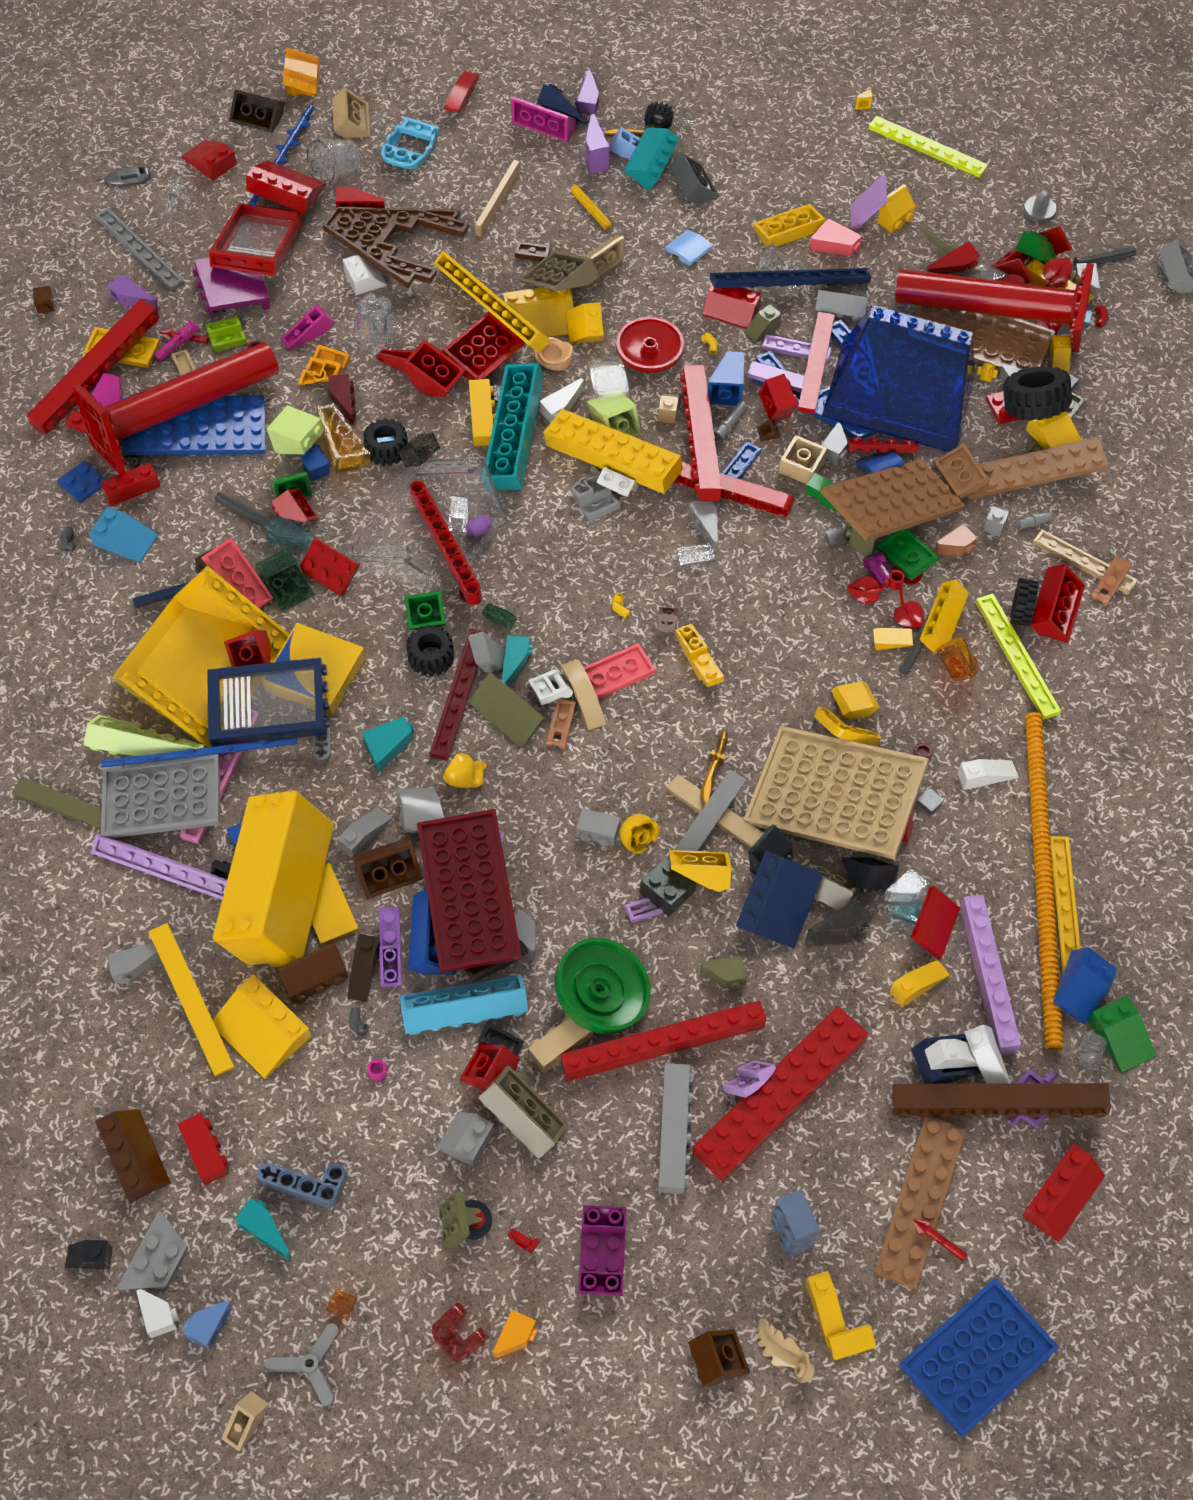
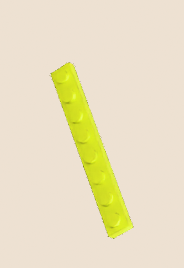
M876 116L869 124L868 129L976 177L980 178L987 169L988 164L881 117Z
M994 594L977 598L975 602L1038 713L1042 714V720L1060 715L1061 709Z

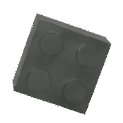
M667 856L641 880L639 893L645 898H649L652 904L657 908H661L663 913L669 917L695 892L697 882L672 870L670 859Z

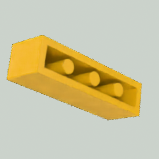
M489 379L469 380L474 446H486L490 443L495 414H492V410H495V400H491V396H494V388L490 386Z
M956 579L941 584L919 639L934 653L946 650L949 647L950 640L955 632V627L969 594Z

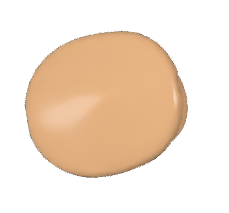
M547 337L550 339V342L540 354L536 350L533 351L536 362L549 370H565L572 360V345L557 338Z

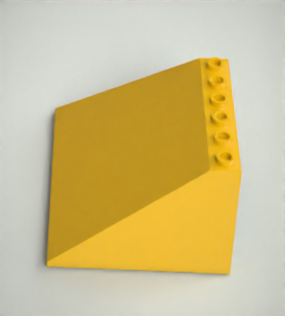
M206 566L171 599L111 679L194 740L205 745V747H213L208 740L207 670L232 667L224 641L254 630H266L272 647L270 663H273L290 634L209 566ZM264 676L250 677L251 697L262 683ZM247 677L244 678L245 705L247 703ZM238 678V682H239V712H240V710H241V708H242V706H241V678ZM227 679L228 728L230 727L229 679ZM233 679V721H234V720L236 719L235 679ZM220 680L221 731L228 730L224 729L223 680Z

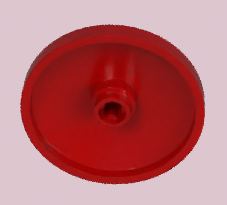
M641 317L628 322L621 328L616 339V350L621 361L628 367L639 372L657 373L668 370L678 363L684 351V338L681 331L673 323L665 319Z

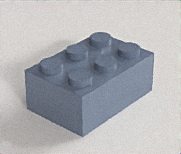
M800 1189L778 1198L770 1225L774 1233L778 1232L781 1238L779 1244L784 1253L787 1252L791 1258L814 1248L820 1228L802 1190Z

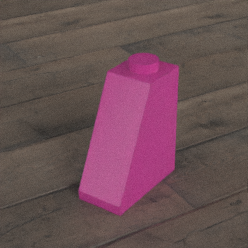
M103 373L91 394L97 402H101L103 407L123 400L122 383L120 377Z

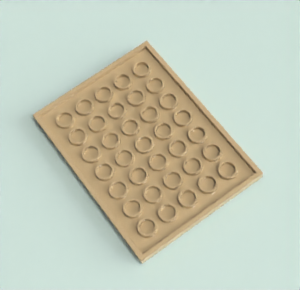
M780 726L743 821L764 829H768L774 824L781 833L895 860L928 767L929 758Z

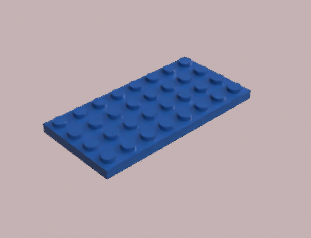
M224 396L123 438L122 454H265L264 396Z

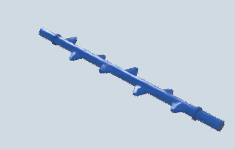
M313 105L307 107L294 129H287L290 137L285 145H276L280 153L273 163L280 165L289 161L285 156L290 147L300 145L296 140L298 134L303 127L311 125L308 120L314 110ZM254 194L249 201V205L255 206L261 196Z
M297 737L276 738L273 740L131 757L121 756V758L106 759L101 762L103 768L121 765L124 767L125 765L271 747L279 748L280 746L298 744Z

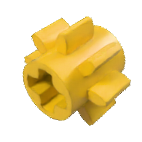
M983 363L982 367L978 366L977 375H980L979 380L992 382V378L996 379L998 370H995L996 365Z

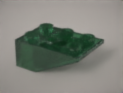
M288 547L255 564L254 569L283 612L315 596Z

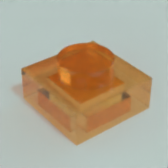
M336 1288L326 1310L347 1320L357 1298Z

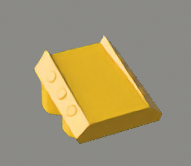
M859 681L836 686L831 690L833 699L839 706V715L843 719L854 720L871 716L880 708L866 682Z

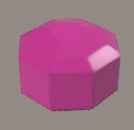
M373 1059L367 1065V1075L373 1081H381L387 1076V1064L381 1059Z

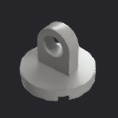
M1043 190L1038 196L1030 197L1025 202V215L1035 222L1052 220L1055 217L1057 207L1053 200L1050 199L1051 194L1047 190Z

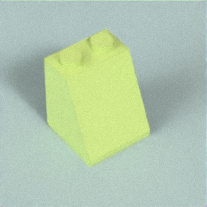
M618 389L587 401L589 414L593 421L633 437L641 435L636 404Z
M288 405L267 427L274 451L278 454H305L325 431L321 418Z

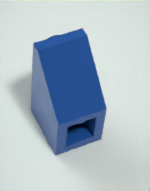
M314 442L301 459L303 470L308 472L311 482L330 474L329 467L331 466L328 457L323 456L320 445H316Z

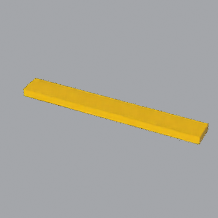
M1050 836L1053 892L1061 972L1063 976L1071 951L1081 949L1069 837Z
M168 923L148 931L214 1076L217 1077L234 1069V1065Z

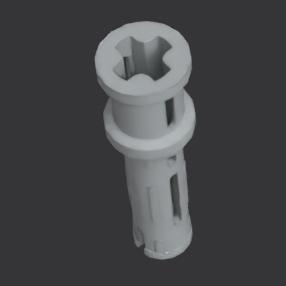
M739 401L727 418L718 423L716 430H713L715 442L723 443L726 435L732 432L733 425L748 409V405L745 402Z

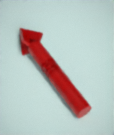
M171 328L159 332L168 341L177 335V332L172 331ZM193 335L189 338L190 341L205 344L209 341V337Z
M913 1219L919 1234L924 1232L960 1260H965L967 1253L930 1227V1221Z

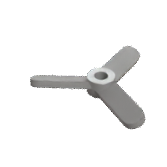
M330 1323L325 1326L309 1354L303 1357L268 1358L265 1361V1369L268 1372L306 1373L321 1403L325 1406L333 1404L335 1397L319 1367V1362L338 1333L337 1325ZM308 1361H313L314 1365L312 1367H306Z

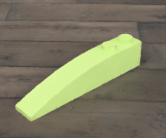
M102 715L96 716L87 723L84 746H89L91 750L95 751L106 750L112 755L139 756L205 748V745L184 738L178 741L175 740L174 735L168 733L159 735L155 729L142 730L139 724Z

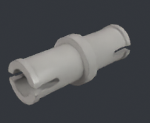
M1047 510L1038 514L1031 513L1027 517L1016 519V528L1022 530L1031 526L1037 527L1041 523L1052 521V513Z

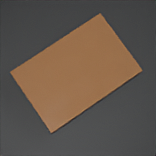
M965 443L934 461V464L954 494L960 499L990 482Z

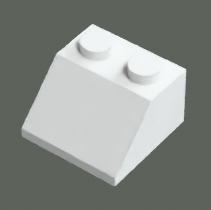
M360 255L343 259L344 272L355 295L387 286L380 270Z

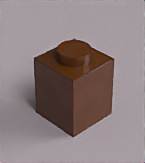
M50 286L33 288L34 304L37 313L47 314L54 312V300Z

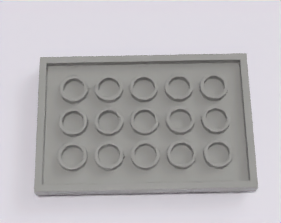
M218 754L125 765L124 767L103 768L101 836L118 838L220 825V757Z

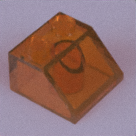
M961 636L951 639L936 649L940 659L955 682L973 678L980 669L976 658L968 649L967 642Z

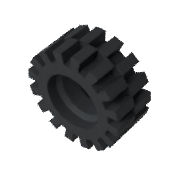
M657 101L655 105L651 103L646 109L645 125L669 129L672 125L674 111L671 106L668 107V104L663 105V102L658 104ZM654 115H660L664 119L656 118Z

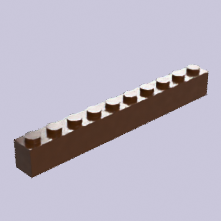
M1108 1083L892 1085L893 1115L899 1118H909L910 1116H919L921 1118H930L932 1116H941L943 1118H951L953 1116H963L964 1118L984 1116L986 1118H994L997 1115H1006L1008 1118H1015L1019 1115H1027L1030 1118H1037L1040 1115H1049L1052 1118H1058L1062 1115H1071L1074 1118L1093 1115V1117L1101 1118L1109 1115L1111 1109Z

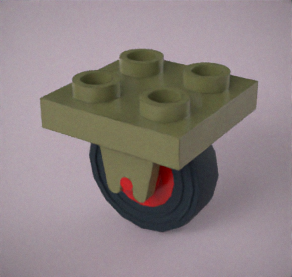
M455 1192L440 1206L439 1219L442 1221V1240L445 1242L446 1249H455L464 1239H480L489 1232L492 1226V1215L489 1208L479 1200L465 1201L463 1192Z

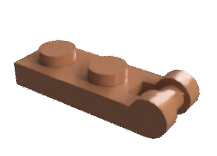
M1116 555L1090 598L1102 601L1103 605L1107 606L1133 563ZM1102 590H1104V591L1108 592V594H1107V595H1104V594H1102V593H1100V592H1101Z
M557 699L546 747L557 746L559 749H566L576 701ZM555 735L561 736V740L555 739Z

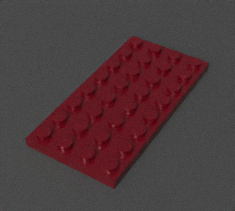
M496 809L418 822L417 828L440 973L522 959Z

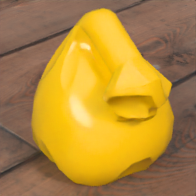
M457 753L442 777L447 784L456 788H478L484 783V770L487 764L477 760L473 762L469 755Z

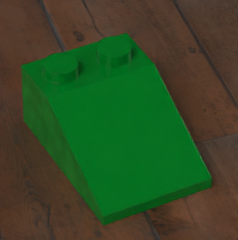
M1128 995L1091 1013L1087 1021L1121 1073L1157 1056L1141 1016Z

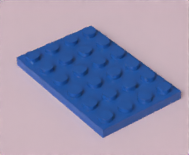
M994 1278L898 1366L958 1435L963 1438L1047 1360L1059 1346L1004 1286Z

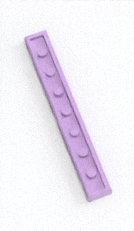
M96 834L91 851L92 854L209 896L223 899L228 879L127 843L101 836V834Z

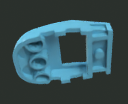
M403 117V123L401 125L397 124L394 127L393 133L388 134L386 137V144H383L381 149L383 161L406 169L419 168L433 152L439 134V127ZM403 133L430 141L423 155L396 147Z

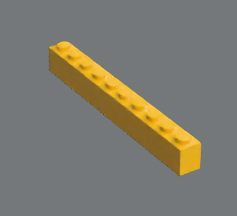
M442 251L433 264L539 354L550 342L549 338L446 252Z

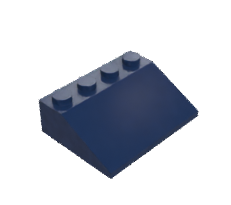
M765 851L736 926L794 949L824 873Z

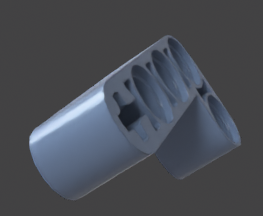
M264 1163L257 1170V1176L262 1186L325 1208H332L338 1203L347 1181L345 1169L339 1163L329 1165L322 1180L271 1163ZM271 1172L272 1176L264 1177V1175H268ZM336 1172L342 1173L338 1179L331 1178ZM286 1179H293L291 1185H283ZM306 1186H313L311 1192H303ZM328 1192L334 1193L332 1198L328 1200L323 1199L324 1194Z

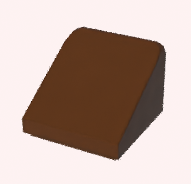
M772 419L757 427L761 441L781 438L777 425Z

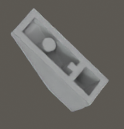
M698 500L689 503L688 514L713 552H716L718 547L716 503L714 501Z
M378 807L351 824L337 838L339 850L350 858L360 854L392 820V817Z
M153 943L108 954L111 976L115 984L129 983L161 960Z

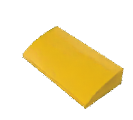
M807 204L754 222L753 227L769 250L815 234L825 223V218L811 204Z

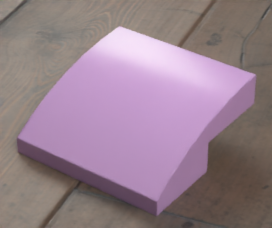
M753 1060L737 1068L739 1077L722 1085L725 1093L746 1098L757 1091L770 1078L776 1069L775 1064Z

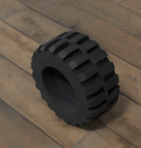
M1052 366L1029 367L1025 370L1021 369L1017 373H1012L1003 383L1004 404L1007 413L1020 420L1027 419L1028 421H1033L1036 419H1049L1052 416L1060 415L1061 412H1065L1072 403L1070 375L1065 370H1061L1058 367L1052 368Z

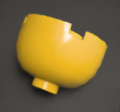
M634 814L628 817L621 825L619 832L620 840L626 849L634 854H641L648 849L644 846L651 841L655 842L657 840L659 826L649 816Z

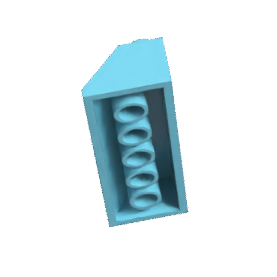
M521 974L400 995L405 1033L412 1035L419 1034L425 1030L438 1031L447 1026L459 1027L464 1023H480L491 1018L498 1020L504 1016H520L524 1012H529Z

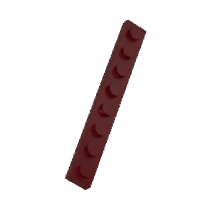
M472 628L469 630L429 753L430 757L449 760L478 669L468 637L471 634L483 632L481 630Z

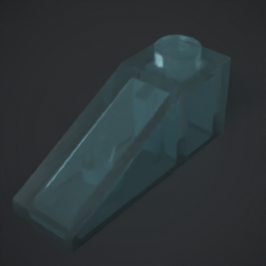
M276 515L264 527L266 539L270 543H276L282 547L308 551L314 539V536L288 519L280 517V515Z

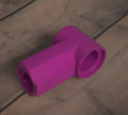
M882 552L863 559L864 567L869 570L867 572L872 573L880 587L885 583V580H889L891 571L887 567V561Z

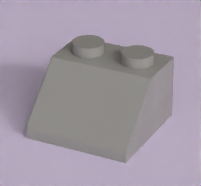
M457 1112L437 1149L474 1168L495 1132L494 1123L477 1114Z

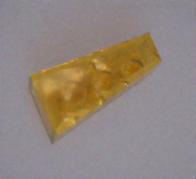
M330 404L317 407L316 417L321 418L325 430L322 437L335 473L370 466L369 450L364 448L363 442L355 436L354 430L351 426L347 425L345 418L336 406Z

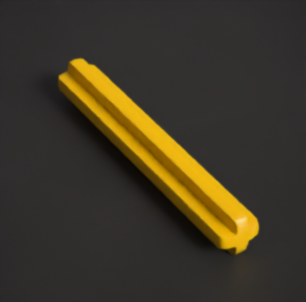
M576 184L572 186L571 193L605 230L610 228L611 222L583 190Z

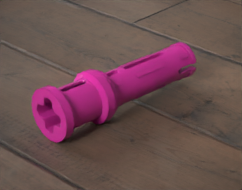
M190 319L188 324L182 329H178L177 335L157 351L154 356L162 362L182 343L189 342V338L196 332L199 333V327ZM173 343H175L168 351L164 352V351H165L166 349H168Z

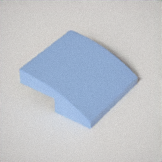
M686 230L666 246V251L677 255L681 262L692 265L710 251L713 245L699 234Z

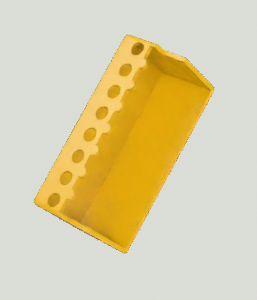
M298 791L260 794L248 798L213 934V940L247 965L268 964L272 968L282 967L303 957L334 823Z

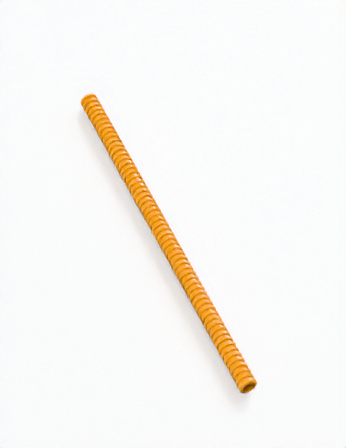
M1032 712L1025 716L1030 782L1029 792L1031 798L1030 808L1032 814L1033 857L1035 863L1038 941L1040 942L1039 958L1040 970L1042 971L1040 975L1042 977L1044 1041L1047 1050L1059 1051L1064 1048L1062 1043L1064 1040L1062 1037L1063 1032L1061 1031L1063 1029L1061 1025L1062 1019H1060L1062 1017L1060 1013L1062 1010L1053 1003L1060 979L1058 977V949L1056 948L1057 933L1055 931L1056 920L1050 852L1051 842L1049 836L1050 826L1043 741V717L1040 713Z

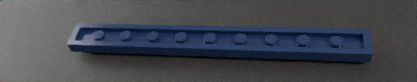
M866 268L710 273L709 279L714 288L722 289L729 287L754 288L759 286L870 283L871 275Z

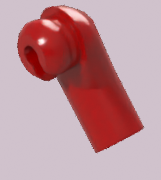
M1104 305L1095 308L1096 315H1099L1095 326L1102 328L1109 319L1107 308Z

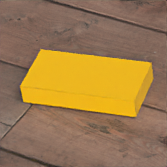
M870 1324L827 1336L834 1360L876 1348Z

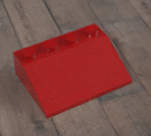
M268 160L254 165L246 175V191L304 214L326 186L325 182Z
M487 312L445 347L442 353L466 369L463 377L470 380L486 379L526 345V342L493 314Z

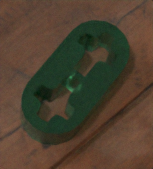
M488 603L482 611L485 618L509 629L517 621L514 614L491 603Z

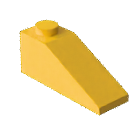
M936 960L910 971L894 981L889 992L900 1006L904 1007L950 977V974Z
M826 1271L807 1277L805 1286L827 1347L830 1348L827 1336L846 1331L834 1285L829 1272Z

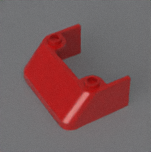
M1061 226L1039 232L1040 235L1048 238V242L1053 244L1056 256L1073 249ZM1016 246L990 266L992 274L999 279L1009 275H1018L1025 280V284L1032 282L1025 266L1034 259L1015 250Z

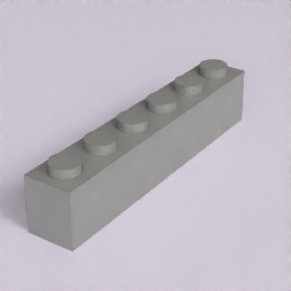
M665 1063L658 1180V1192L684 1194L685 1187L689 1188V1174H685L686 1166L690 1167V1154L686 1153V1146L691 1145V1133H687V1125L692 1123V1112H688V1105H692L693 1092H689V1085H693L694 1072H690V1065Z

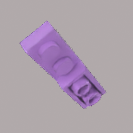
M379 908L381 987L402 986L400 908Z

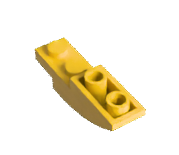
M693 624L675 629L679 643L698 679L703 680L707 687L723 682L724 675L708 653L707 645Z

